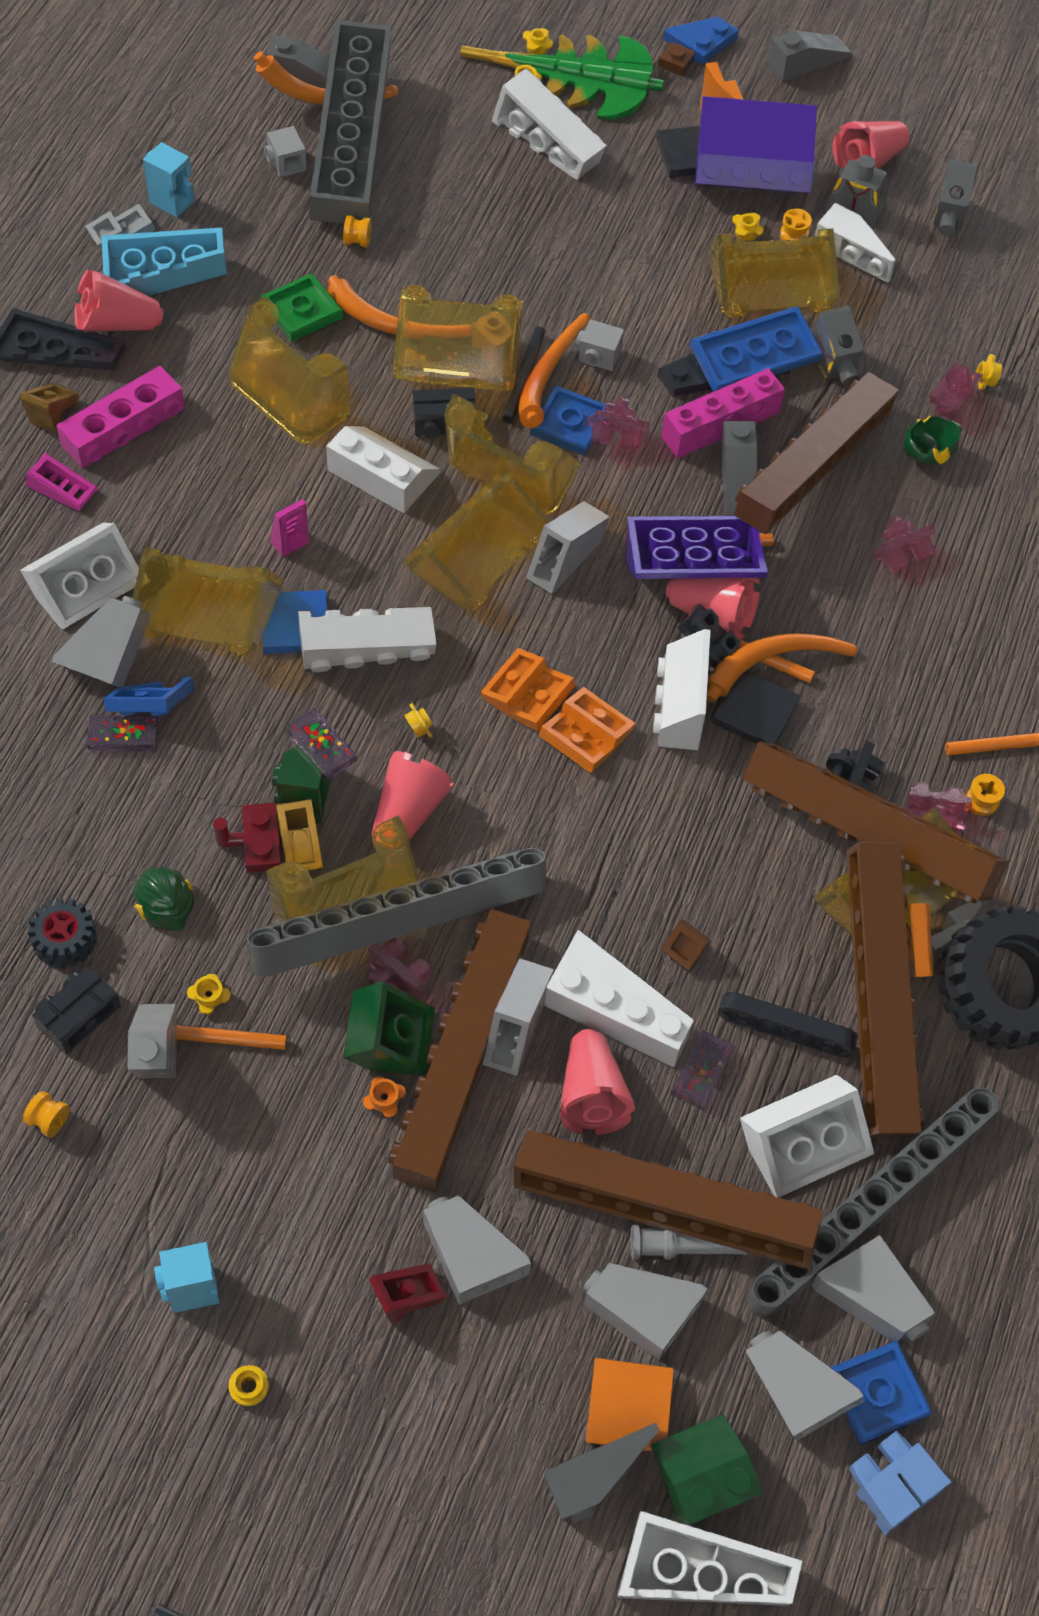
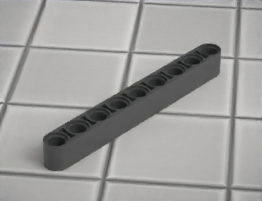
M536 848L518 850L256 929L247 936L251 970L258 976H273L541 893L547 886L545 854Z
M983 1087L970 1090L825 1217L821 1222L817 1242L820 1241L828 1245L830 1253L823 1254L815 1249L809 1269L797 1266L803 1272L802 1278L790 1276L786 1271V1267L791 1264L777 1260L760 1274L754 1281L748 1294L747 1302L751 1312L757 1317L764 1319L777 1315L813 1283L819 1272L840 1259L985 1130L999 1106L998 1098L994 1092ZM971 1105L980 1106L985 1111V1114L976 1113ZM945 1127L956 1129L960 1137L950 1135ZM920 1150H929L935 1159H926L922 1156ZM901 1172L905 1174L909 1182L903 1183L898 1181L893 1173ZM875 1195L879 1197L883 1202V1206L873 1205L869 1202L867 1196ZM840 1219H851L856 1224L857 1229L850 1230L845 1228ZM763 1289L771 1291L775 1295L776 1301L771 1303L763 1301L759 1297L758 1291Z

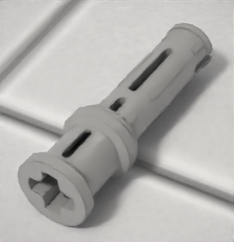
M638 1225L631 1226L630 1251L632 1260H639L640 1256H663L664 1260H671L675 1258L676 1254L747 1255L745 1251L669 1230L640 1229Z

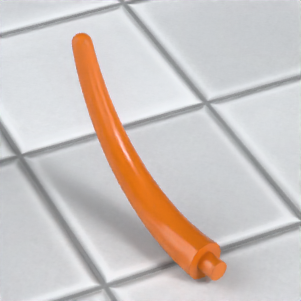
M260 51L254 56V60L257 62L256 72L275 89L294 99L323 106L324 88L313 86L296 78L286 71L272 55L266 57ZM395 85L386 86L384 100L397 95L398 88Z
M333 275L327 281L329 284L327 292L337 305L356 320L374 329L397 336L417 339H453L472 335V326L469 324L433 325L392 316L375 308L361 298L346 279H339L337 275Z
M583 313L579 315L545 352L530 374L519 401V418L525 427L536 428L543 422L544 412L541 407V400L546 383L563 354L578 336L579 331L588 325L590 320L588 314Z
M797 633L775 635L753 641L735 650L714 668L712 675L708 676L706 700L715 703L719 696H727L731 687L745 671L771 656L791 651L814 650L852 657L856 655L857 647L852 643L832 637Z

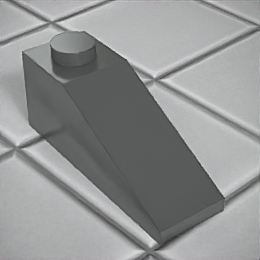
M795 30L772 39L768 66L784 82L850 58L852 52L838 36Z
M274 35L266 55H272L286 71L296 78L313 86L326 89L330 57L302 40Z
M724 421L719 447L725 516H734L738 504L735 501L738 491L744 484L749 485L757 473L755 421Z
M651 1424L543 1471L561 1518L564 1519L570 1516L574 1524L594 1515L595 1512L592 1506L599 1504L657 1434L659 1431L657 1424Z

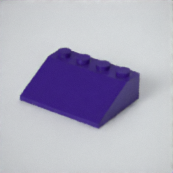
M702 96L694 186L808 195L811 193L817 105Z
M736 516L627 517L625 550L628 568L635 579L767 578L768 571L759 531Z

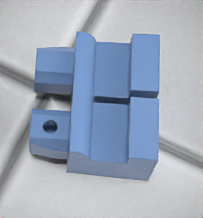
M897 1431L878 1446L890 1462V1465L881 1471L867 1453L849 1468L860 1487L856 1495L863 1502H866L877 1518L876 1524L885 1536L940 1494L951 1483L949 1478L919 1443L912 1447Z

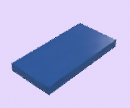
M798 306L693 338L689 344L713 392L769 368L773 375H777L820 361L824 355Z

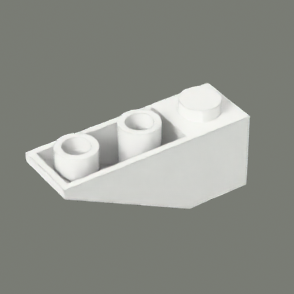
M835 203L817 223L813 245L888 283L896 259L860 215Z

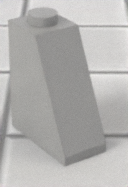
M583 501L544 525L526 578L549 593H554L601 542L610 517Z
M124 596L122 601L110 597L53 656L52 662L114 686L123 687L151 614L141 609L143 603L127 596Z
M519 958L494 1011L483 1065L515 1076L518 1075L542 1012L546 987L552 978L554 969Z
M139 1004L128 1030V1070L139 1079L176 1078L177 1004Z
M460 1196L451 1199L448 1197L438 1198L429 1203L427 1209L423 1210V1224L459 1305L530 1274L531 1262L528 1256Z
M880 1235L819 1272L811 1285L818 1294L893 1342L896 1340L900 1342L906 1337L911 1342L918 1339L930 1329L927 1324L935 1314Z
M609 1263L602 1273L596 1270L583 1288L587 1291L584 1301L586 1307L658 1361L701 1305L708 1290L702 1284Z
M770 1330L761 1333L750 1341L752 1347L745 1350L796 1441L865 1402L861 1391L781 1331L772 1334Z

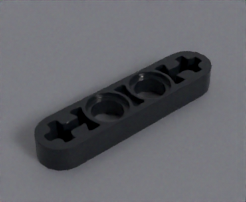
M736 992L724 993L718 1008V1014L726 1021L839 1057H851L854 1054L858 1041L856 1032L847 1027Z

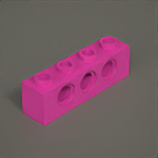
M158 366L56 425L61 446L81 468L97 462L106 454L126 445L130 440L144 432L150 431L157 424L177 415L181 410L185 409L182 388L161 366Z
M767 368L664 414L661 438L676 458H680L720 440L724 421H755V424L779 414L785 388Z

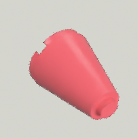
M900 121L848 122L840 127L839 134H836L833 139V156L837 166H842L844 169L849 160L858 161L859 157L868 155L875 159V168L880 169L908 146L910 141L909 130Z
M87 270L84 273L77 293L82 294L81 304L75 303L74 317L77 329L85 332L152 331L156 325L159 326L161 324L163 308L160 307L157 300L99 271Z
M671 578L666 587V597L669 598V603L687 614H690L694 606L701 604L706 610L712 609L718 615L719 625L725 632L734 633L738 639H742L745 634H742L741 631L744 627H751L756 615L760 592L754 591V583H760L759 578Z
M401 751L393 752L389 760L371 833L376 838L375 844L389 852H393L395 848L403 849L454 786V783H450L452 780L450 775L438 766L422 759L421 763L410 761L412 754Z
M585 1029L574 1035L570 1040L560 1105L561 1122L565 1128L577 1134H583V1129H594L595 1135L615 1132L625 1127L631 1121L630 1114L635 1110L634 1101L606 1037L593 1029Z

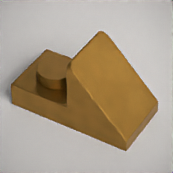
M50 383L21 392L20 400L30 423L49 431L57 432L56 425L60 423L62 411L77 405L79 393Z
M311 799L276 805L288 874L323 868Z

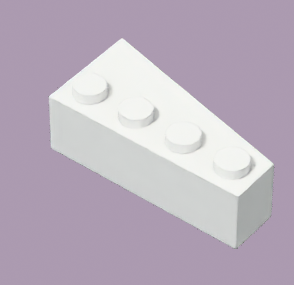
M525 69L503 85L493 114V123L498 126L502 123L510 128L509 134L516 139L523 137L529 141L530 148L535 152H545L548 154L551 163L576 180L600 163L606 144L531 72Z
M431 607L390 608L385 611V615H379L378 611L372 609H360L352 616L340 614V610H326L325 616L311 617L310 611H298L304 669H311L313 672L328 671L331 669V666L344 665L345 668H358L363 666L364 662L373 661L386 665L397 662L399 658L408 657L413 661H421L430 658V655H434L436 651Z
M579 930L576 932L546 987L544 1006L672 1067H675L689 1039L694 1021L692 1018Z
M641 1511L638 1516L617 1598L788 1606L793 1603L802 1561Z

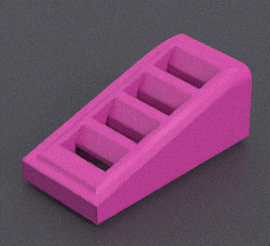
M47 453L28 471L25 485L34 491L79 512L98 491L97 486ZM46 474L51 475L49 479H46L44 476ZM60 479L62 480L58 486L55 485L54 482ZM70 484L73 487L67 493L64 489ZM79 489L85 491L79 499L74 497Z
M303 499L275 514L270 538L271 544L282 557L309 543L307 505Z

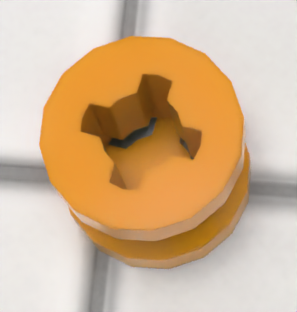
M788 210L783 216L780 238L785 244L790 246L804 245L809 237L812 218L805 210Z
M347 215L343 231L344 245L359 243L361 247L368 248L372 228L371 218L364 217L362 220H359L352 215Z
M981 774L974 778L966 795L968 809L978 816H989L995 813L1005 794L1003 782L992 774Z
M40 1091L29 1102L22 1121L29 1127H39L43 1135L52 1138L65 1124L70 1112V1106L62 1101L55 1102L52 1100L51 1094L46 1091Z

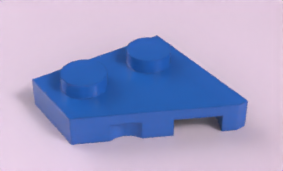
M713 17L666 28L663 39L668 43L674 42L696 51L694 60L703 65L738 38L739 29L720 17Z
M184 677L180 683L171 688H162L161 681L118 687L104 698L106 712H119L123 716L134 715L138 712H150L152 716L166 715L194 690L193 678Z

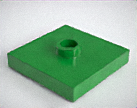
M312 273L260 296L262 306L291 342L343 319L341 308Z

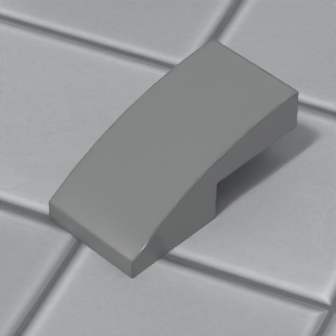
M137 204L116 218L109 211L85 226L99 249H102V235L147 233L156 230L140 204Z
M977 901L976 904L968 902L948 913L941 928L943 931L932 936L933 962L943 957L941 952L945 944L952 940L951 935L975 918L982 904L980 901Z

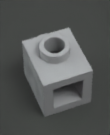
M294 126L267 133L268 145L264 146L265 156L268 163H273L279 177L307 170L306 150Z
M590 319L585 331L580 330L577 336L576 348H579L578 361L613 371L622 351L624 329Z

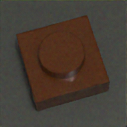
M670 42L659 57L658 67L683 76L694 61L696 51Z
M686 920L678 922L661 950L689 971L695 967L711 943V940Z

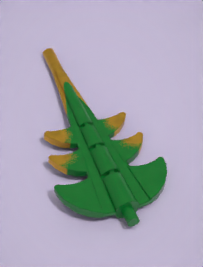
M564 35L559 36V48L555 56L492 51L463 45L460 51V57L488 61L515 69L521 65H530L541 76L549 78L546 88L554 96L560 95L569 83L573 84L575 91L567 101L568 108L587 105L596 98L599 92L605 94L606 99L601 109L597 112L598 119L609 120L627 117L640 108L649 90L662 92L664 80L651 78L653 63L646 47L638 41L625 36L618 37L620 49L613 60H607V52L604 45L590 35L586 36L587 49L581 58L575 57L574 46Z

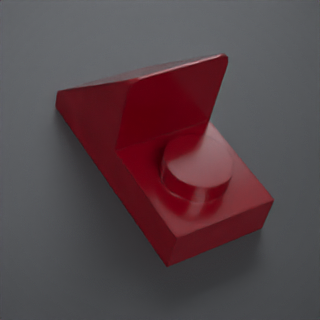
M430 1263L376 1274L369 1279L392 1325H396L410 1311L439 1305L447 1297Z

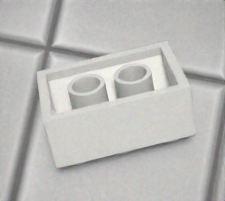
M345 426L326 446L328 471L402 513H405L440 474V469L363 426Z
M101 523L20 570L35 598L61 629H65L99 609L110 597L116 599L146 581L115 523Z
M703 629L668 644L665 658L659 657L657 677L663 678L662 685H657L655 695V705H661L660 713H655L653 733H659L658 747L698 750L706 715L710 630Z
M838 1075L740 1117L748 1149L773 1195L778 1198L874 1154L858 1089Z

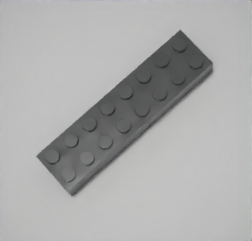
M335 20L310 194V220L344 224L347 215H352L359 220H362L364 217L369 218L391 51L392 26Z

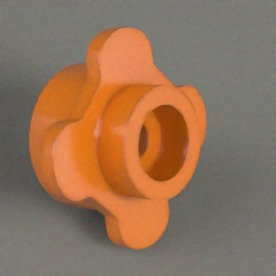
M376 1077L371 1082L369 1095L363 1099V1105L367 1110L375 1109L382 1112L387 1118L394 1117L398 1112L397 1105L400 1099L405 1097L406 1090L403 1085L396 1084L390 1079ZM385 1094L388 1096V1098L386 1100L381 1099V1096Z

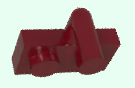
M276 803L241 805L243 832L229 833L226 819L217 818L214 820L215 839L219 847L244 846L246 873L281 870Z

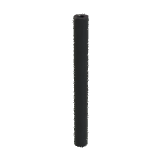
M536 326L532 333L502 415V420L505 423H513L522 391L531 374L546 330L541 326Z

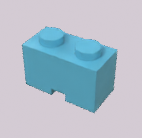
M161 142L152 151L148 152L143 159L149 203L177 218L195 201L193 183L188 181V178L192 175L190 158Z
M207 1242L159 1252L161 1265L154 1267L158 1291L160 1290L162 1302H170L173 1313L220 1303L214 1267Z

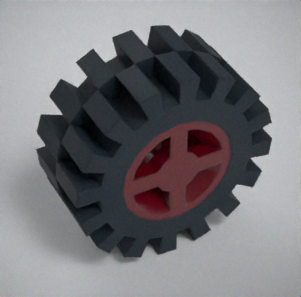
M56 898L57 905L54 906L51 905L49 900L44 903L46 910L43 911L38 907L34 911L37 918L30 917V927H28L30 942L36 956L40 960L43 958L45 964L51 966L54 961L56 968H63V962L67 961L69 967L75 966L74 959L78 958L82 963L86 960L85 952L91 954L94 950L92 943L96 944L97 932L92 915L89 910L86 911L85 905L81 902L76 906L74 899L68 898L67 904H64L63 898Z

